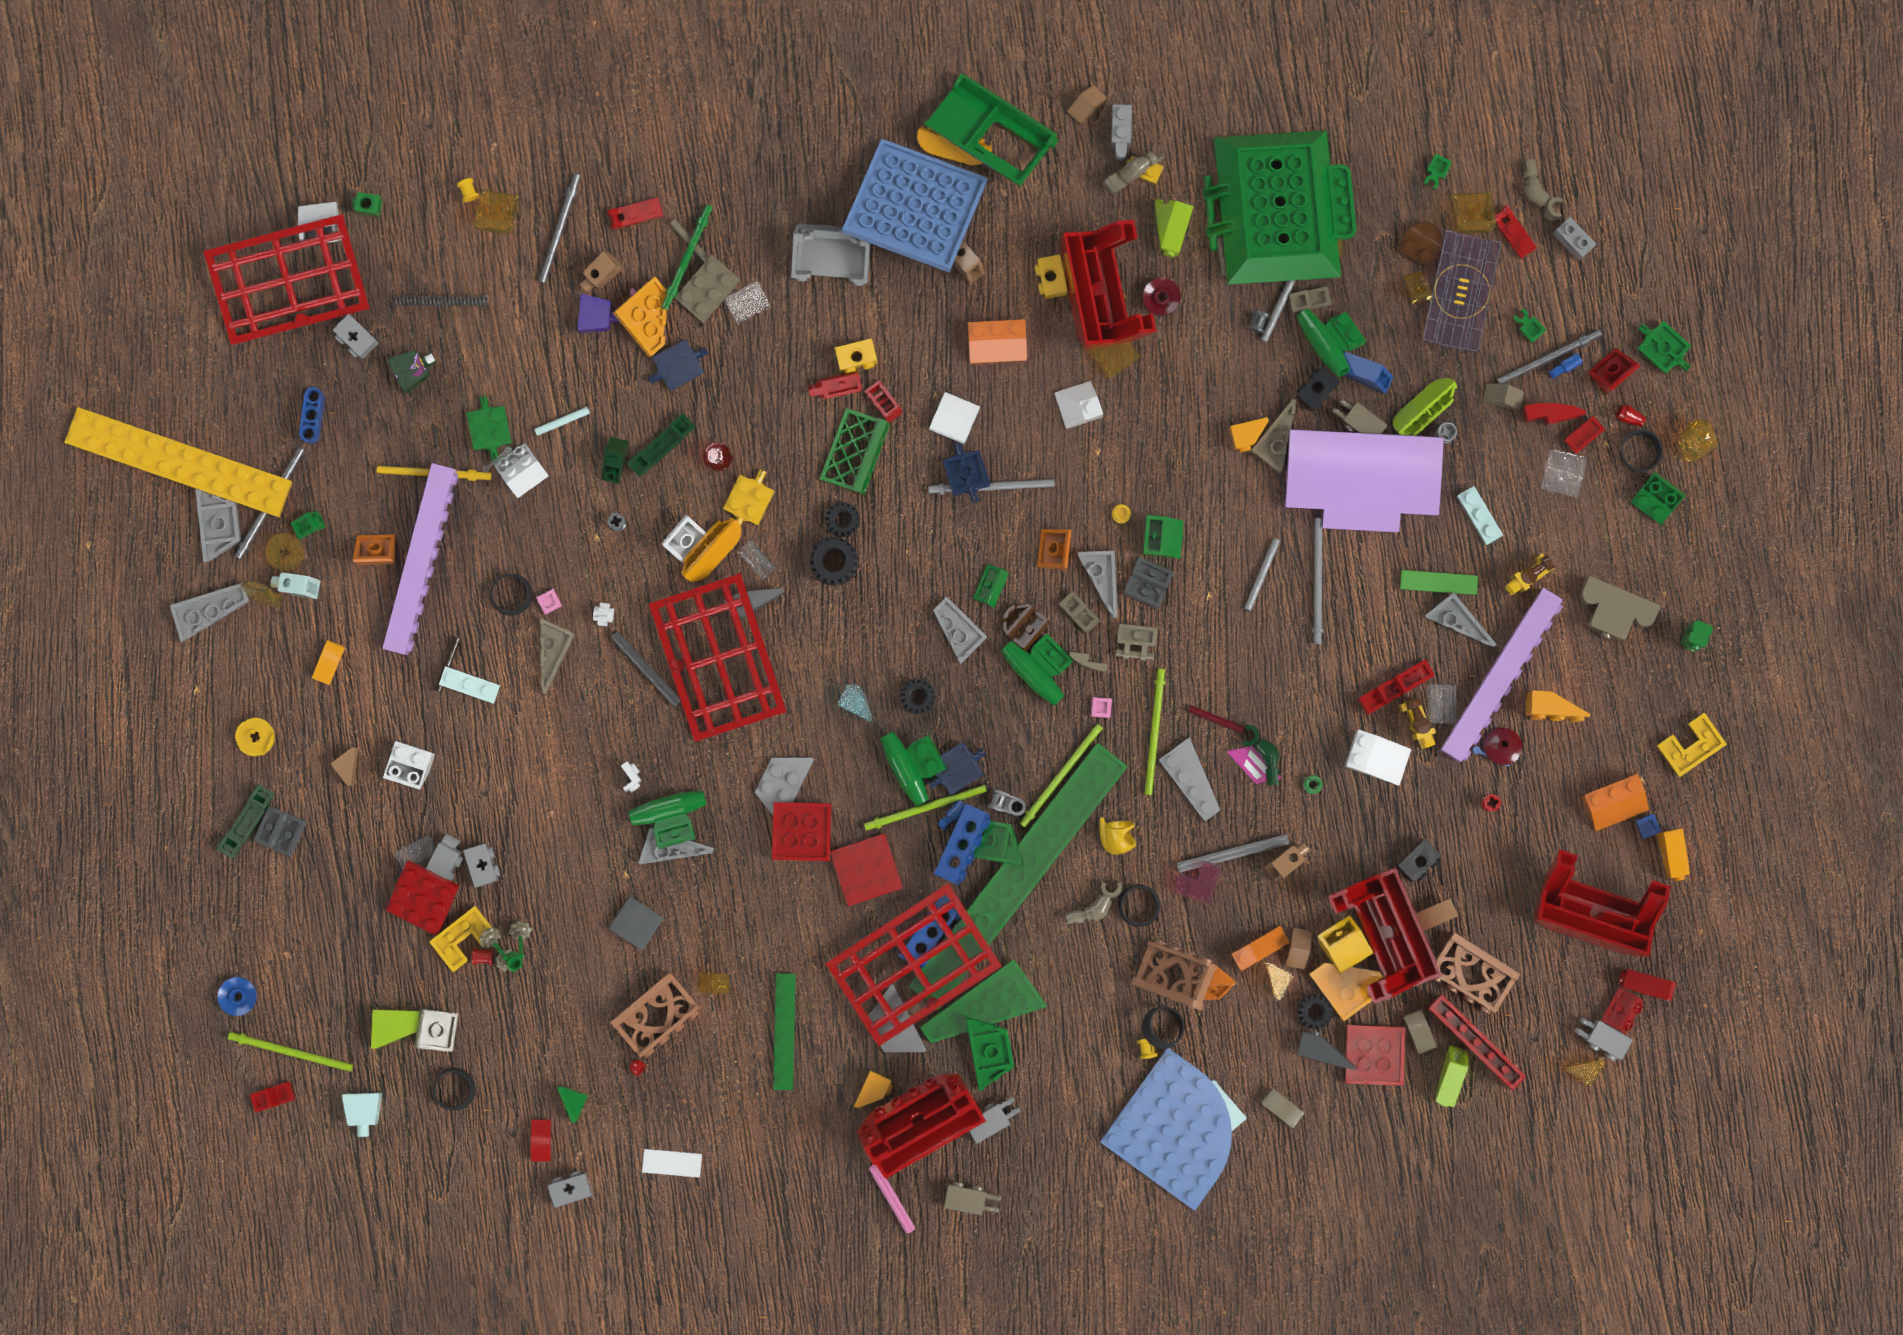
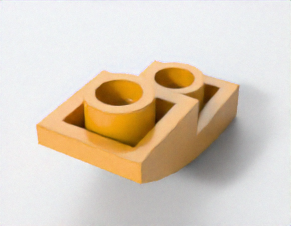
M327 640L312 678L330 685L345 647Z

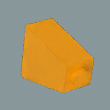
M1683 828L1656 834L1667 879L1673 878L1674 881L1685 879L1684 875L1690 874Z

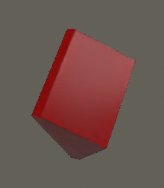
M1615 348L1588 371V374L1607 395L1638 369L1640 365Z

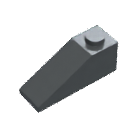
M782 588L747 591L754 612L785 594ZM739 592L731 593L733 600L740 598ZM743 605L736 607L740 620L747 617Z
M1309 1030L1308 1034H1302L1297 1055L1352 1070L1357 1069V1066L1329 1041L1320 1037L1319 1032Z

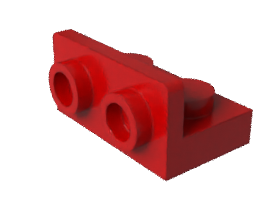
M1619 987L1601 1021L1626 1034L1627 1031L1629 1032L1632 1029L1636 1014L1638 1015L1642 1011L1643 1000Z

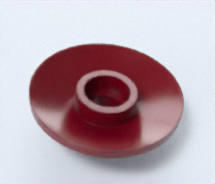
M1167 278L1152 280L1147 284L1143 292L1145 307L1151 313L1158 316L1173 313L1181 301L1179 287L1175 282ZM1163 295L1165 300L1159 301L1158 296Z
M1509 728L1494 729L1485 738V754L1495 764H1512L1522 753L1523 746L1519 735ZM1501 742H1506L1508 746L1506 748L1502 747Z

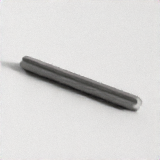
M1281 835L1178 862L1177 869L1181 873L1288 845L1289 839L1287 835Z

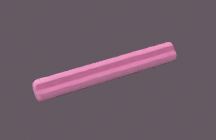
M877 1165L870 1166L871 1174L906 1233L912 1232L915 1226L887 1178L884 1179Z

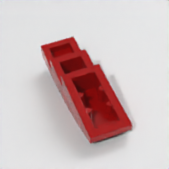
M1425 659L1357 700L1367 716L1434 677L1435 674Z

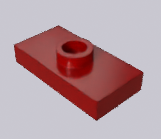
M1591 416L1563 441L1576 455L1605 429L1594 416Z

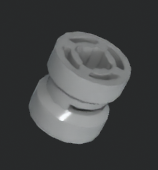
M1446 422L1438 427L1435 435L1436 437H1443V443L1446 444L1456 437L1457 429L1454 424Z

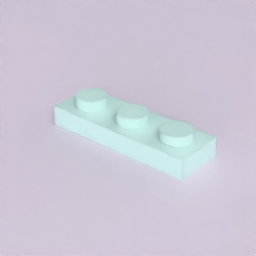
M1474 486L1457 496L1485 545L1503 536Z
M446 666L439 683L441 686L493 704L500 685Z

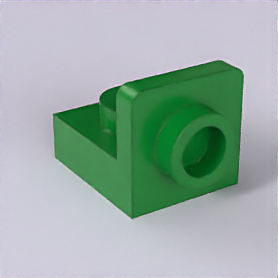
M318 511L308 512L291 522L299 540L325 528L323 518Z

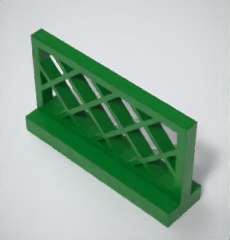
M846 408L820 480L864 496L890 427L888 421ZM849 414L856 416L859 421L850 427L847 423ZM868 421L875 422L874 430L866 433L863 424ZM861 426L864 435L854 439L851 430ZM849 432L852 440L842 445L841 435ZM866 437L868 446L860 451L856 442ZM854 443L858 452L847 456L844 448ZM842 449L846 458L835 462L833 457L835 452ZM859 455L862 460L861 465L853 469L850 459ZM847 461L851 470L841 474L838 465ZM835 467L839 476L833 479L827 478L828 470ZM853 473L855 477L853 486L847 485L843 477Z

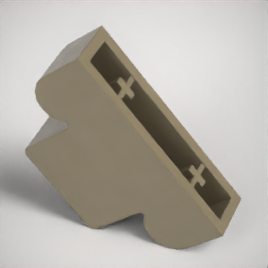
M1592 576L1586 577L1579 595L1583 604L1588 606L1595 604L1587 625L1588 628L1599 632V636L1609 640L1610 638L1618 641L1625 640L1632 623L1640 628L1650 626L1655 621L1661 606Z

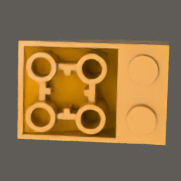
M1530 691L1526 694V716H1531V720H1542L1550 717V721H1562L1565 718H1569V722H1581L1585 718L1590 717L1589 713L1554 692Z

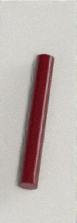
M1190 705L1188 710L1189 713L1236 732L1242 733L1244 726L1195 706Z

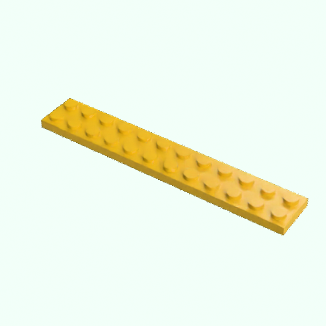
M77 407L64 442L276 517H280L292 481L79 407Z

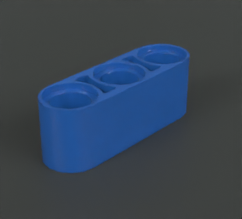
M310 387L305 391L299 429L300 438L308 444H314L319 440L325 402L323 392L316 387ZM315 392L319 393V398L316 401H311V395ZM311 411L316 412V417L313 420L308 419V414ZM308 430H313V437L310 439H306V432Z

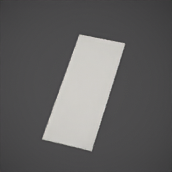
M644 1149L642 1172L700 1177L702 1154Z

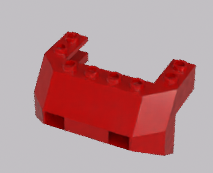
M1134 220L1115 221L1094 231L1065 232L1061 236V260L1076 335L1083 349L1101 348L1132 342L1157 332L1153 313L1145 316L1135 314L1128 317L1114 249L1138 239Z
M1559 849L1547 871L1537 902L1534 921L1549 930L1621 954L1642 958L1650 956L1654 927L1668 904L1671 886L1652 880L1640 902L1571 880L1576 868L1573 865L1578 855Z
M1396 867L1357 882L1328 896L1330 906L1335 914L1347 908L1355 907V912L1361 921L1364 934L1367 936L1371 950L1376 956L1379 969L1384 977L1366 986L1368 995L1374 1004L1390 999L1411 987L1442 976Z
M959 1073L942 1074L926 1079L921 1085L910 1088L907 1093L894 1097L886 1105L875 1108L856 1132L873 1165H877L884 1179L983 1124L986 1120Z

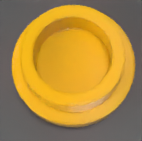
M1117 505L1112 510V518L1117 523H1126L1131 517V511L1126 505Z

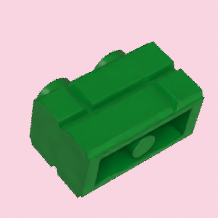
M1699 620L1687 624L1686 634L1683 635L1680 643L1685 646V650L1695 653V651H1699V649L1707 646L1708 637L1711 636L1713 627Z

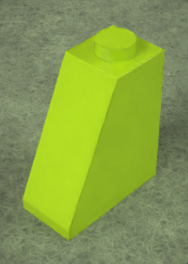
M373 1010L371 1049L380 1048L416 1033L420 1011Z
M1451 1045L1448 1047L1435 1093V1102L1444 1107H1454L1468 1070V1050Z

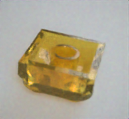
M481 190L474 225L483 231L502 234L510 233L514 229L519 195Z
M1491 192L1453 195L1456 218L1455 227L1458 232L1462 234L1487 233L1496 227Z

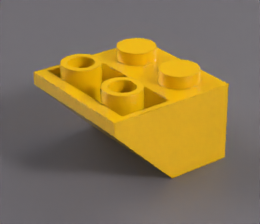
M1350 915L1318 935L1319 945L1340 974L1373 954L1363 933Z

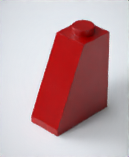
M1624 969L1618 977L1620 988L1663 1001L1672 1000L1676 982L1630 969Z

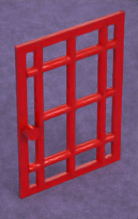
M343 214L203 251L231 345L370 309ZM337 224L339 231L324 234L323 227ZM316 230L317 237L284 246L280 245V238ZM341 239L347 260L333 263L327 242ZM269 241L272 242L273 249L239 258L236 256L235 250ZM320 244L326 266L289 275L283 254ZM228 253L230 260L215 263L214 256ZM276 256L282 277L246 287L239 265ZM350 267L356 289L341 292L336 271ZM232 268L238 289L224 292L218 271ZM328 273L334 294L298 304L292 282ZM280 285L285 286L290 306L254 315L248 294ZM241 296L246 318L232 321L227 300ZM358 296L359 304L345 306L344 299ZM337 302L338 309L310 317L300 313L296 315L295 321L258 330L257 322ZM249 325L251 332L237 336L235 328Z
M741 573L649 603L694 742L787 713ZM736 583L740 598L733 600L729 585ZM722 588L726 603L705 609L701 594ZM694 597L698 612L677 618L673 604ZM741 605L744 607L755 642L749 644L736 607ZM666 606L670 621L663 623L659 608ZM729 610L741 646L720 653L708 616ZM701 619L713 655L692 662L680 626ZM673 628L684 661L675 659L666 630ZM758 649L769 686L762 687L751 654L752 650ZM744 654L755 690L734 696L723 660ZM716 663L727 699L707 706L695 669ZM685 666L699 705V709L692 710L680 671ZM766 694H773L776 708H769ZM758 697L763 712L742 718L737 704ZM730 706L735 721L714 727L709 713ZM699 716L703 717L707 729L702 732L699 731L695 719Z
M949 883L825 963L878 1047L1002 967ZM946 894L950 901L937 909L933 902ZM925 907L929 909V915L900 934L897 933L895 930L896 926ZM954 907L966 924L964 928L953 934L942 917L944 913ZM936 920L947 939L914 959L903 940ZM887 932L892 939L863 958H858L856 955L858 951ZM970 932L983 950L971 959H969L958 940ZM897 945L908 964L883 981L875 984L864 966ZM952 945L963 964L935 983L930 984L919 966ZM850 958L853 964L840 972L837 965ZM988 958L991 964L978 972L975 965ZM913 970L924 990L892 1010L880 991ZM967 970L972 977L938 999L936 997L928 998V1006L902 1023L899 1022L897 1019L898 1015ZM856 971L859 972L869 990L858 997L855 996L845 980L846 977ZM872 996L875 997L885 1013L884 1016L875 1022L871 1021L861 1005ZM890 1021L894 1028L881 1036L877 1029Z

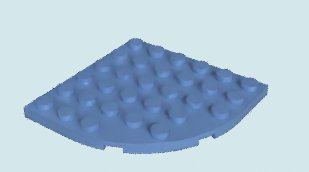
M1167 1048L1100 1142L1195 1211L1220 1176L1227 1162L1232 1139L1231 1120L1226 1103L1212 1081L1200 1070Z

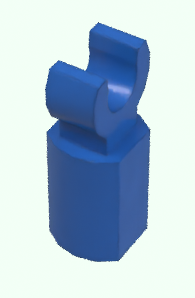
M1575 353L1562 361L1560 366L1551 370L1549 374L1554 379L1560 374H1566L1578 367L1583 361L1579 354Z
M959 800L946 812L947 815L938 823L943 831L952 822H956L959 819L965 804Z

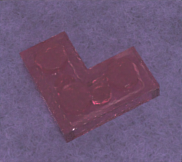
M1203 860L1198 878L1179 873L1173 892L1210 904L1222 866Z

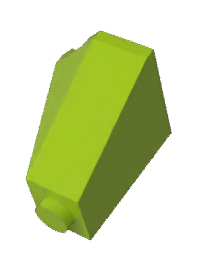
M1162 199L1155 200L1154 212L1159 249L1163 252L1164 256L1170 258L1178 257L1193 210L1192 205L1175 200H1170L1167 203H1163Z

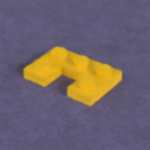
M1705 713L1688 723L1698 741L1685 750L1674 735L1669 736L1656 745L1678 777H1681L1727 745Z
M474 906L432 939L430 944L451 971L455 972L469 961L458 947V944L471 934L481 944V941H479L481 933L492 926L479 909Z

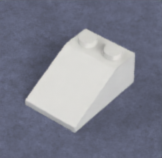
M1357 730L1344 767L1399 786L1411 749L1379 736Z

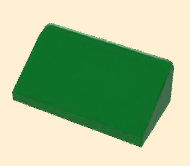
M987 563L973 599L995 607L1009 573L1002 568Z

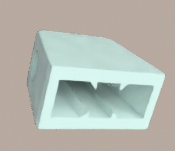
M281 572L280 577L273 576L271 579V587L278 588V592L317 599L320 586V580L283 572Z
M382 1093L342 1094L347 1125H357V1137L369 1136V1125L378 1124Z

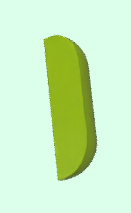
M1441 378L1429 384L1397 413L1393 420L1394 429L1401 435L1415 436L1420 433L1454 401L1452 397L1455 388H1457L1456 382L1450 378Z

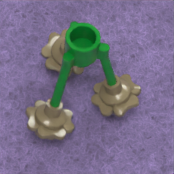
M517 921L516 924H511L509 934L512 935L513 939H518V953L511 951V949L505 951L500 948L497 940L501 936L497 928L491 927L483 931L479 937L480 945L482 947L486 946V948L495 947L500 953L495 957L497 961L496 967L501 968L503 972H506L507 969L515 972L522 967L523 962L521 959L524 958L523 940L525 937H530L532 927L529 926L528 922Z

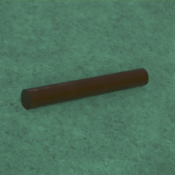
M453 637L435 686V691L442 693L444 686L439 685L443 671L445 666L451 668L461 638Z

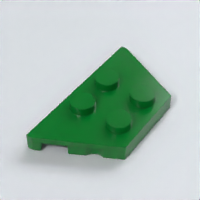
M990 821L988 828L984 829L981 835L983 837L981 844L974 850V858L1023 866L1013 826L1011 824ZM971 823L968 826L969 832H973L976 829L975 823ZM967 840L961 842V850H965L967 848Z
M966 1018L978 1089L983 1091L987 1085L993 1081L995 1082L1002 1074L1014 1068L1008 1030L1005 1027Z

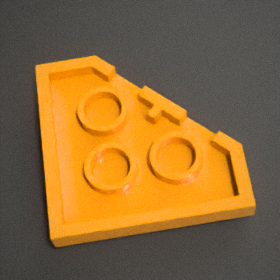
M656 277L651 278L613 312L648 357L654 355L665 345L664 326L666 325V310L662 309L661 306L666 297V289Z
M1323 963L1309 973L1343 1021L1372 1001L1366 986L1383 978L1379 971L1351 967L1340 974L1334 964Z

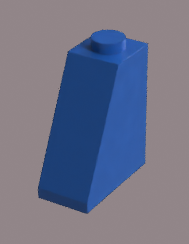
M1343 351L1350 366V370L1344 376L1381 393H1387L1393 376L1384 365Z

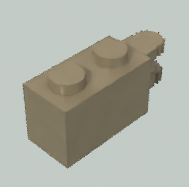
M1344 399L1338 401L1342 407L1349 411L1347 416L1336 408H1333L1331 411L1342 420L1343 428L1348 432L1381 434L1388 426L1358 402L1353 407Z
M953 1181V1184H948L944 1208L981 1216L983 1210L998 1213L999 1208L987 1206L984 1203L985 1198L1001 1201V1196L989 1194L987 1191H983L981 1186L972 1185V1188L964 1187L962 1182Z

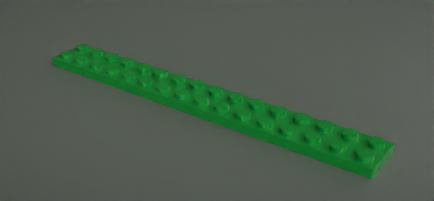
M1099 743L1095 745L1018 844L1023 866L1004 863L967 910V913L988 945L994 940L1128 767ZM962 918L952 929L953 934L966 926ZM971 932L958 940L969 959L983 951ZM952 945L930 958L921 970L930 984H933L961 966L963 962ZM967 970L924 999L927 1001L930 997L940 998L957 987L969 971ZM915 977L909 987L918 994L924 990V987L918 978Z

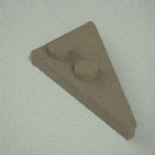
M1292 399L1251 450V452L1279 474L1283 468L1290 429L1297 402L1295 399Z
M541 618L542 693L546 695L575 634Z

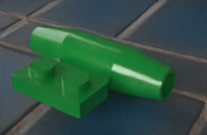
M1310 309L1301 311L1297 315V319L1308 342L1322 362L1337 377L1345 375L1350 370V366L1343 351L1350 352L1365 345L1366 340L1347 312L1331 318L1325 325Z
M1048 634L1044 635L1032 647L1030 654L1013 641H1010L1001 650V653L1012 669L1044 700L1055 706L1065 696L1052 677L1060 675L1073 662V659Z
M894 731L881 737L880 741L886 759L909 799L915 806L929 800L922 778H930L947 769L930 735L915 741L908 749H906Z
M703 790L680 792L651 800L628 812L632 826L655 823L653 832L658 849L696 839L692 822L686 814L707 805Z

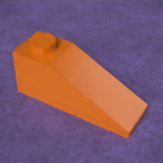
M1281 926L1232 952L1230 955L1238 970L1242 971L1290 942Z

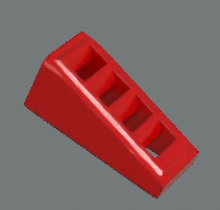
M880 380L864 390L875 408L888 423L903 413L899 404ZM879 389L882 390L881 392H879L878 394H876L874 397L872 396V394L875 393L877 390H879ZM884 395L886 396L881 401L877 402L878 399H880ZM890 401V404L882 408V406H884L886 403Z

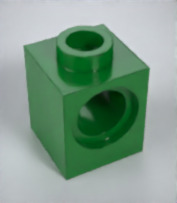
M357 192V197L353 198L352 208H354L357 214L380 218L383 199L380 195ZM365 201H371L369 208H362V204Z

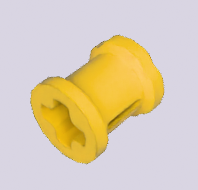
M472 178L464 179L457 183V187L461 189L464 203L479 197V194L475 192L472 183L474 181Z
M1146 1038L1137 1040V1043L1140 1044L1141 1059L1157 1056L1154 1046Z

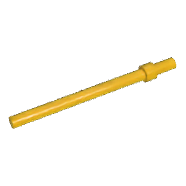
M377 466V473L428 476L430 469ZM472 469L456 472L458 478L468 479V481L492 479V473L477 472V470Z

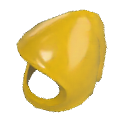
M1103 817L1100 818V838L1105 851L1113 855H1119L1136 847V842L1130 834V829L1135 826L1134 822L1111 821L1106 823Z

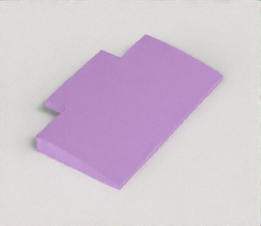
M1290 429L1285 507L1323 509L1322 528L1399 532L1401 513L1439 515L1444 438Z

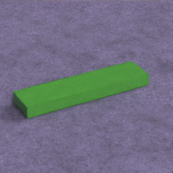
M1401 570L1400 590L1451 594L1454 592L1455 594L1477 595L1478 576Z

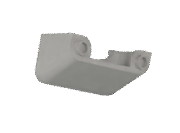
M798 224L795 227L793 236L791 278H796L797 281H806L811 275L849 278V281L857 286L864 285V283L867 284L871 243L842 233L843 227Z

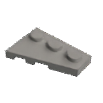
M947 597L933 610L957 659L962 664L984 642L987 636Z

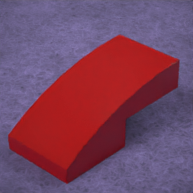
M290 1081L250 1094L255 1113L296 1100Z
M531 1120V1162H551V1120Z

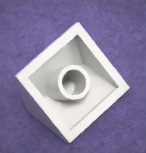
M685 515L661 544L682 562L684 557L706 532Z

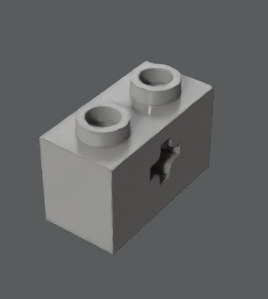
M1571 217L1553 233L1578 261L1596 245Z
M350 314L333 329L336 333L334 337L342 345L346 342L350 346L348 351L355 358L359 355L364 359L379 344ZM353 334L358 338L356 342L351 338Z
M482 844L463 850L475 888L499 881L498 876H501L498 865H494L492 859L495 857L492 846L489 847L488 844ZM481 860H483V862H487L485 870L483 868H479Z
M581 1170L571 1173L570 1178L564 1180L562 1176L552 1179V1184L548 1185L554 1208L594 1195L587 1172L582 1174ZM568 1183L570 1184V1186L574 1185L575 1189L572 1190V1193L570 1191H566L565 1189L568 1186Z

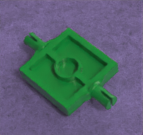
M1664 320L1657 328L1652 330L1644 323L1640 325L1638 329L1646 337L1637 350L1665 375L1676 365H1679L1685 372L1689 370L1691 366L1683 358L1691 345Z
M484 396L485 404L483 403V397H479L481 408L477 411L467 412L474 451L489 450L491 461H495L493 453H495L496 460H499L497 449L501 446L512 444L505 407H489L487 396Z

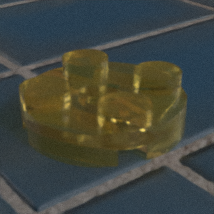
M289 533L275 534L268 541L265 555L267 562L273 568L288 572L302 563L305 550L301 541L296 536ZM288 547L287 550L290 554L282 557L280 550Z

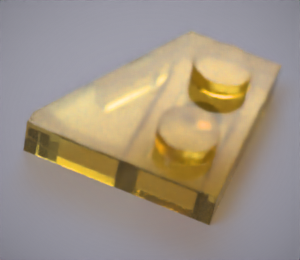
M1130 342L1088 349V352L1108 380L1140 359V356Z

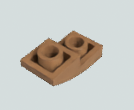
M1451 898L1415 913L1423 931L1458 916Z

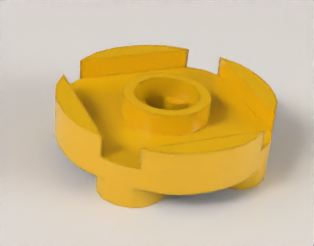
M260 718L248 719L242 722L236 730L235 738L237 745L247 755H265L274 745L275 730L266 720ZM258 732L260 740H256L254 743L252 742L253 738L250 736Z

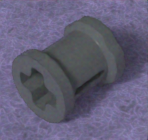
M1253 310L1252 313L1254 315L1247 329L1263 334V326L1269 314Z
M619 513L611 514L607 520L609 527L615 532H620L626 527V520ZM615 518H618L619 521H622L619 523L618 527H616L615 524H612L615 522Z

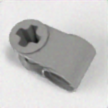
M993 790L994 796L991 804H988L989 808L1014 816L1024 814L1026 805L1023 800L1003 791ZM1020 802L1023 806L1020 812L1012 811L1013 803Z

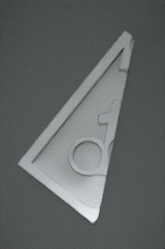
M1115 551L1078 552L1081 563L1111 617L1117 618Z
M1454 592L1425 615L1428 619L1454 629L1492 647L1496 645V642Z
M650 828L639 864L710 854L714 852V848L693 841H687L658 849L653 829Z

